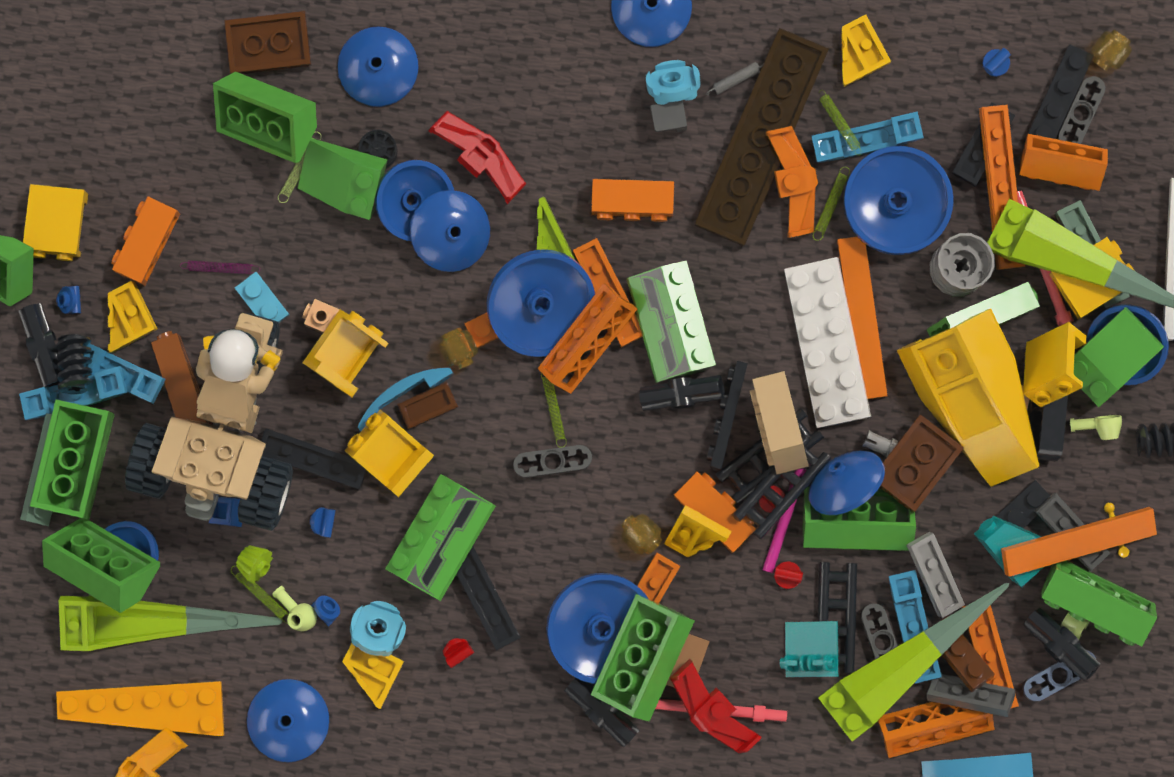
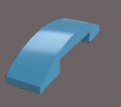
M917 111L891 117L890 120L851 128L853 132L851 134H854L860 143L858 144L860 146L854 151H851L850 145L844 140L843 134L840 133L842 131L838 130L813 135L812 141L817 163L854 157L860 155V153L861 155L872 153L886 147L901 146L924 137Z
M90 343L84 345L92 349L90 354L84 355V357L92 359L91 364L84 365V367L92 368L91 375L99 371L121 366L127 392L154 404L166 379Z
M121 366L94 373V375L88 376V378L93 380V383L85 386L88 391L83 394L61 393L58 390V385L20 393L19 396L25 420L45 417L46 413L52 414L56 399L89 406L127 393Z
M450 368L430 369L413 374L395 383L384 391L367 409L358 425L359 430L362 431L364 429L367 419L372 414L377 413L380 409L424 381L427 382L430 389L438 386L454 375Z
M916 570L888 576L903 643L928 629ZM938 660L915 683L940 678L941 672Z
M1031 753L921 761L922 777H1033Z

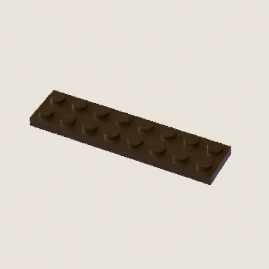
M779 28L695 226L745 246L774 179V171H777L780 165V160L765 131L792 126L793 130H795L829 48Z

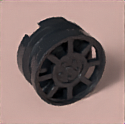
M369 131L361 138L359 143V152L387 159L386 169L393 165L397 158L398 149L396 142L386 131Z

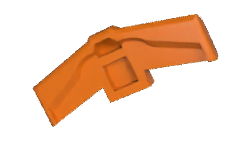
M792 126L765 131L783 167L782 170L774 171L779 198L789 196L787 237L791 238L814 232L815 188L818 184L816 170L811 167Z

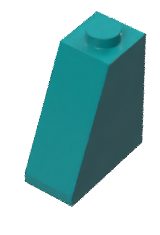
M996 516L985 520L974 533L1003 571L1004 565L1001 548L1042 537ZM1042 568L1010 576L1009 578L1022 587Z

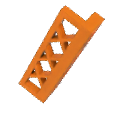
M604 283L540 364L538 370L551 383L571 394L637 311V308L621 298L611 287ZM621 305L626 308L619 317L614 318V314ZM607 329L605 336L597 339L601 330ZM591 350V354L587 359L581 360L583 353ZM574 371V375L568 383L562 381L568 373Z
M929 702L883 715L878 721L884 737L888 758L995 730L993 714L937 702ZM950 707L955 709L951 715L945 716L940 714L943 708ZM921 714L929 717L925 722L918 723L913 721L915 716ZM895 721L902 724L899 729L888 731L886 724Z

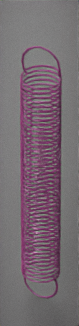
M188 261V262H183V263H189V266H190V270H189V271H191V270H192V271H195V265H194V263H193V262H195L196 265H197V270H196V271L198 272V271H199V266H198V263H197V262H199V264H200V266H201V270H200L201 272H202V271H204V272H206V271H207V272H210V266H209V264H208L209 262H206L207 265H208L209 271L207 270L206 265H205V262H203V261H191L192 264H193L194 270H192L190 261ZM210 262L212 266L211 272H214V267L212 264L214 263L216 267L215 272L221 273V262ZM221 263L224 270L223 273H225L224 263ZM225 263V265H226V267H227L226 273H229V268H228V265H227V264H229V265H230V268H231V272H230V273L232 274V273H233V269H232L231 264H233V263ZM234 263V264H233L234 269H235V272H234V273L236 274V267H235V264H236L237 267H238V272H237V273L240 274V268H239V264H240V263H238V264H237V263ZM243 263L240 264V265H241V268H242L241 274H244V269H243V266H242V265L245 266V269H246L245 274H248V270H247L246 265H248V267H249V270H250V273H249V274L253 273V272H251L250 265H251V266H254V265H252V264H243Z

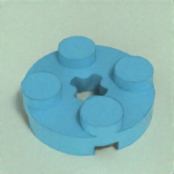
M680 60L662 62L655 66V71L651 75L650 71L646 75L647 91L654 97L655 103L660 105L695 99L701 84L698 68L693 64L692 68L686 66L685 61Z
M374 601L370 605L358 608L350 624L352 644L370 655L385 657L391 655L401 645L406 631L405 621L403 622L398 609L383 601ZM377 623H380L382 625L381 629L385 630V632L377 634L370 626H376Z

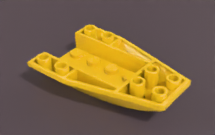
M991 308L967 318L954 327L927 339L915 341L897 350L921 401L950 437L964 447L962 452L991 487L1039 467L1016 360Z

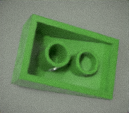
M311 138L306 148L298 189L344 213L370 220L376 210V193L385 173L387 159Z
M0 235V301L8 306H12L32 294L34 248L13 237Z
M1125 307L1074 354V375L1083 382L1082 390L1100 407L1164 346Z

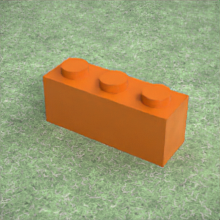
M1028 134L1020 160L1019 175L1030 179L1052 181L1060 185L1077 186L1085 190L1100 191L1108 164V149Z
M593 179L592 215H597L598 220H613V216H624L626 221H640V217H651V221L666 222L667 217L673 218L674 181Z
M147 197L145 202L141 201L135 213V216L138 217L134 225H130L127 228L123 240L126 242L122 250L118 249L111 262L114 265L112 268L114 272L143 286H146L180 216L178 210L150 197Z
M696 472L677 491L674 497L684 507L686 505L732 531L727 541H719L733 553L756 530L753 526L754 522L747 516L741 522L737 521L732 516L736 511L733 507L736 502L725 491L720 494L713 487L716 482L704 472L700 475Z

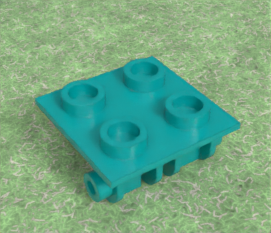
M838 621L785 622L786 656L780 659V667L786 670V677H838Z

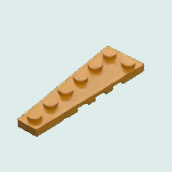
M222 681L56 692L57 719L156 730H163L167 727L175 732L224 736Z

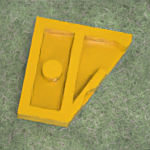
M867 15L842 26V82L844 87L891 63Z
M130 281L108 293V307L110 309L108 316L110 344H108V350L110 353L116 352L158 330L135 281Z
M685 505L664 544L684 556L690 557L697 554L699 550L711 548L713 543L719 540L722 542L727 541L732 531Z
M352 643L342 661L374 702V705L379 709L382 708L404 663L403 660L393 655L385 657L367 654Z

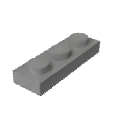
M928 532L908 543L907 548L937 616L944 618L965 605L934 533Z

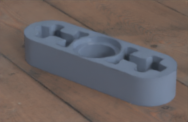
M1088 651L1096 659L1095 655ZM1057 662L1028 678L1023 684V694L1031 701H1041L1078 681L1080 678L1078 676L1073 678L1072 670L1063 662ZM1056 668H1063L1067 673V679L1062 684H1058L1052 679V672ZM1046 674L1047 681L1054 688L1050 691L1048 686L1041 688L1040 696H1037L1035 693L1030 694L1029 689L1032 688L1030 683L1032 681L1035 684L1044 682L1045 680L1042 678V675Z

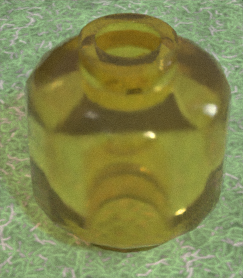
M1114 29L1112 32L1104 31L1091 49L1092 54L1096 57L1093 62L1106 71L1109 67L1116 70L1120 69L1132 52V48L1129 45L1131 41Z
M461 327L441 335L443 340L439 342L438 346L448 366L457 365L459 369H462L474 363L472 358L478 354V348L468 330L462 331Z
M640 514L636 517L631 515L622 524V541L636 554L642 555L646 553L649 555L657 549L662 541L660 537L661 528L645 514Z

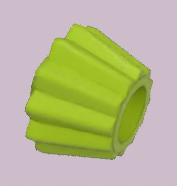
M249 545L238 556L236 567L247 581L251 583L259 581L270 568V562L273 559L271 557L272 552Z

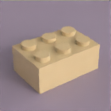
M785 372L752 379L755 389L750 390V395L768 465L775 466L776 474L809 467Z

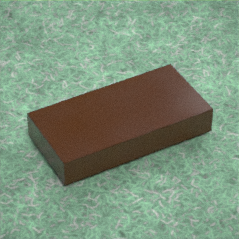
M447 382L397 404L408 429L458 408Z

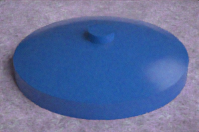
M891 146L874 151L862 159L854 168L844 192V209L853 232L866 245L886 254H911L928 247L945 230L953 210V190L946 172L930 155L912 147Z
M554 250L529 251L510 260L494 277L487 296V315L496 335L507 347L527 356H547L594 297L595 291L586 271L570 256Z
M595 573L574 580L558 594L548 614L547 639L553 656L569 674L582 681L596 684L635 595L638 594L648 599L646 594L637 585L615 574Z

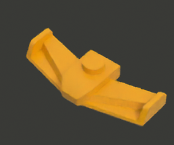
M166 727L134 754L127 757L120 765L115 777H161L155 770L188 745L177 734Z

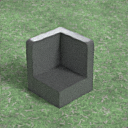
M683 100L669 102L664 105L655 104L650 106L656 132L676 129V132L687 131Z

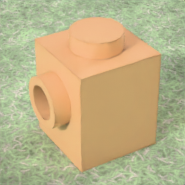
M314 299L313 304L308 303L302 318L306 319L304 322L306 327L323 334L340 309Z

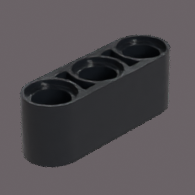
M1068 395L1043 407H1039L1033 401H1030L1029 422L1037 457L1040 460L1056 462L1061 458L1064 445Z

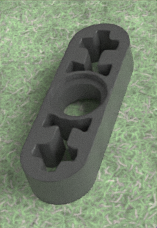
M1088 77L1080 85L1057 135L1058 140L1066 141V137L1063 134H1068L1071 131L1073 125L1068 124V121L1076 126L1084 127L1083 130L1079 127L1076 129L1074 138L1077 139V142L1072 141L1073 143H1082L1105 93V84L1099 77ZM1092 83L1097 85L1096 89L1099 91V94L1094 93L1089 102L1079 100L1080 96L1085 99L1089 92L1085 88L1086 85L1090 86ZM1082 106L1088 110L1089 115L1086 120L1080 121L1075 118L1074 109L1076 107Z
M583 445L525 452L515 458L513 466L515 472L523 478L579 471L590 466L592 454ZM577 450H582L584 455L587 454L588 459L583 461V465H578L577 461H569L571 467L564 468L565 457L562 452L568 451V457L575 456ZM549 454H557L560 457L561 464L558 468L549 469L545 465V458ZM541 455L540 462L543 471L537 472L538 466L530 467L528 473H524L522 468H518V464H521L523 461L522 458H528L529 462H536L535 456Z
M879 604L865 606L861 612V620L876 660L879 658V654H886L898 646L885 609ZM873 608L875 612L880 611L881 617L877 618L879 626L885 624L886 630H878L871 634L870 628H875L872 620L868 621L866 619V616L870 614L869 609ZM880 634H885L890 639V646L886 650H879L875 646V638Z

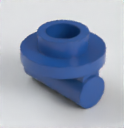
M1005 48L989 51L983 59L984 70L989 75L996 77L1005 74L1010 66L1009 57L1011 54Z
M65 286L60 290L56 302L61 312L65 314H81L79 286Z
M323 507L318 508L310 518L313 533L324 537H331L336 510Z
M328 596L318 597L311 605L317 616L328 626L340 614L338 603Z

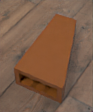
M172 331L156 336L157 340L151 342L162 378L166 379L164 384L175 417L213 425L212 422L197 417V399L201 391L181 336L177 333L173 334Z

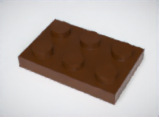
M305 11L224 20L230 74L234 72L245 74L312 66Z
M920 414L884 460L885 476L880 488L914 513L964 447Z

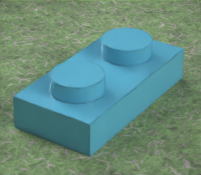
M257 272L235 287L255 315L278 321L279 323L289 316V313Z

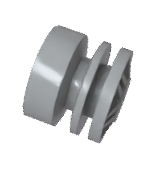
M959 233L950 237L933 253L930 261V276L934 285L950 296H966L973 293L991 277L994 269V254L990 245L983 238L972 233ZM958 262L963 263V270L961 272L956 271V264Z

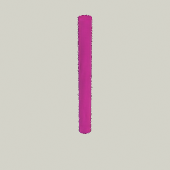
M801 468L795 470L794 473L801 478L807 470ZM797 499L778 521L762 569L763 571L769 573L774 571Z

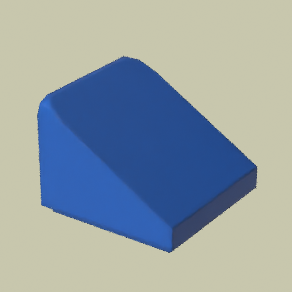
M219 497L209 523L242 527V523L238 519L240 499Z

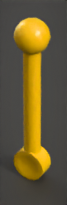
M1106 503L1104 505L1105 512L1109 514L1110 518L1114 517V504ZM1124 544L1119 545V556L1125 558L1129 555V549Z

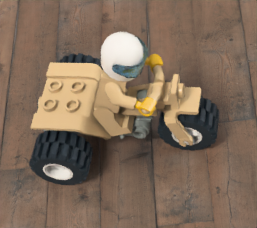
M241 313L235 329L223 330L215 334V336L203 338L204 350L200 352L196 373L205 382L197 399V417L213 422V425L175 417L170 419L167 429L145 423L135 438L128 459L125 474L127 490L160 499L168 490L171 481L184 484L187 491L185 497L186 514L204 521L212 518L219 495L240 498L238 506L239 522L270 531L274 530L280 521L289 494L293 475L292 465L262 456L266 443L253 436L242 434L241 431L253 432L260 408L256 406V394H261L266 390L274 375V371L280 364V356H282L283 350L277 348L280 334L278 321L250 313Z

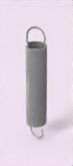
M755 62L740 69L736 73L714 83V88L707 93L715 89L717 95L729 88L740 84L742 81L759 74V65Z

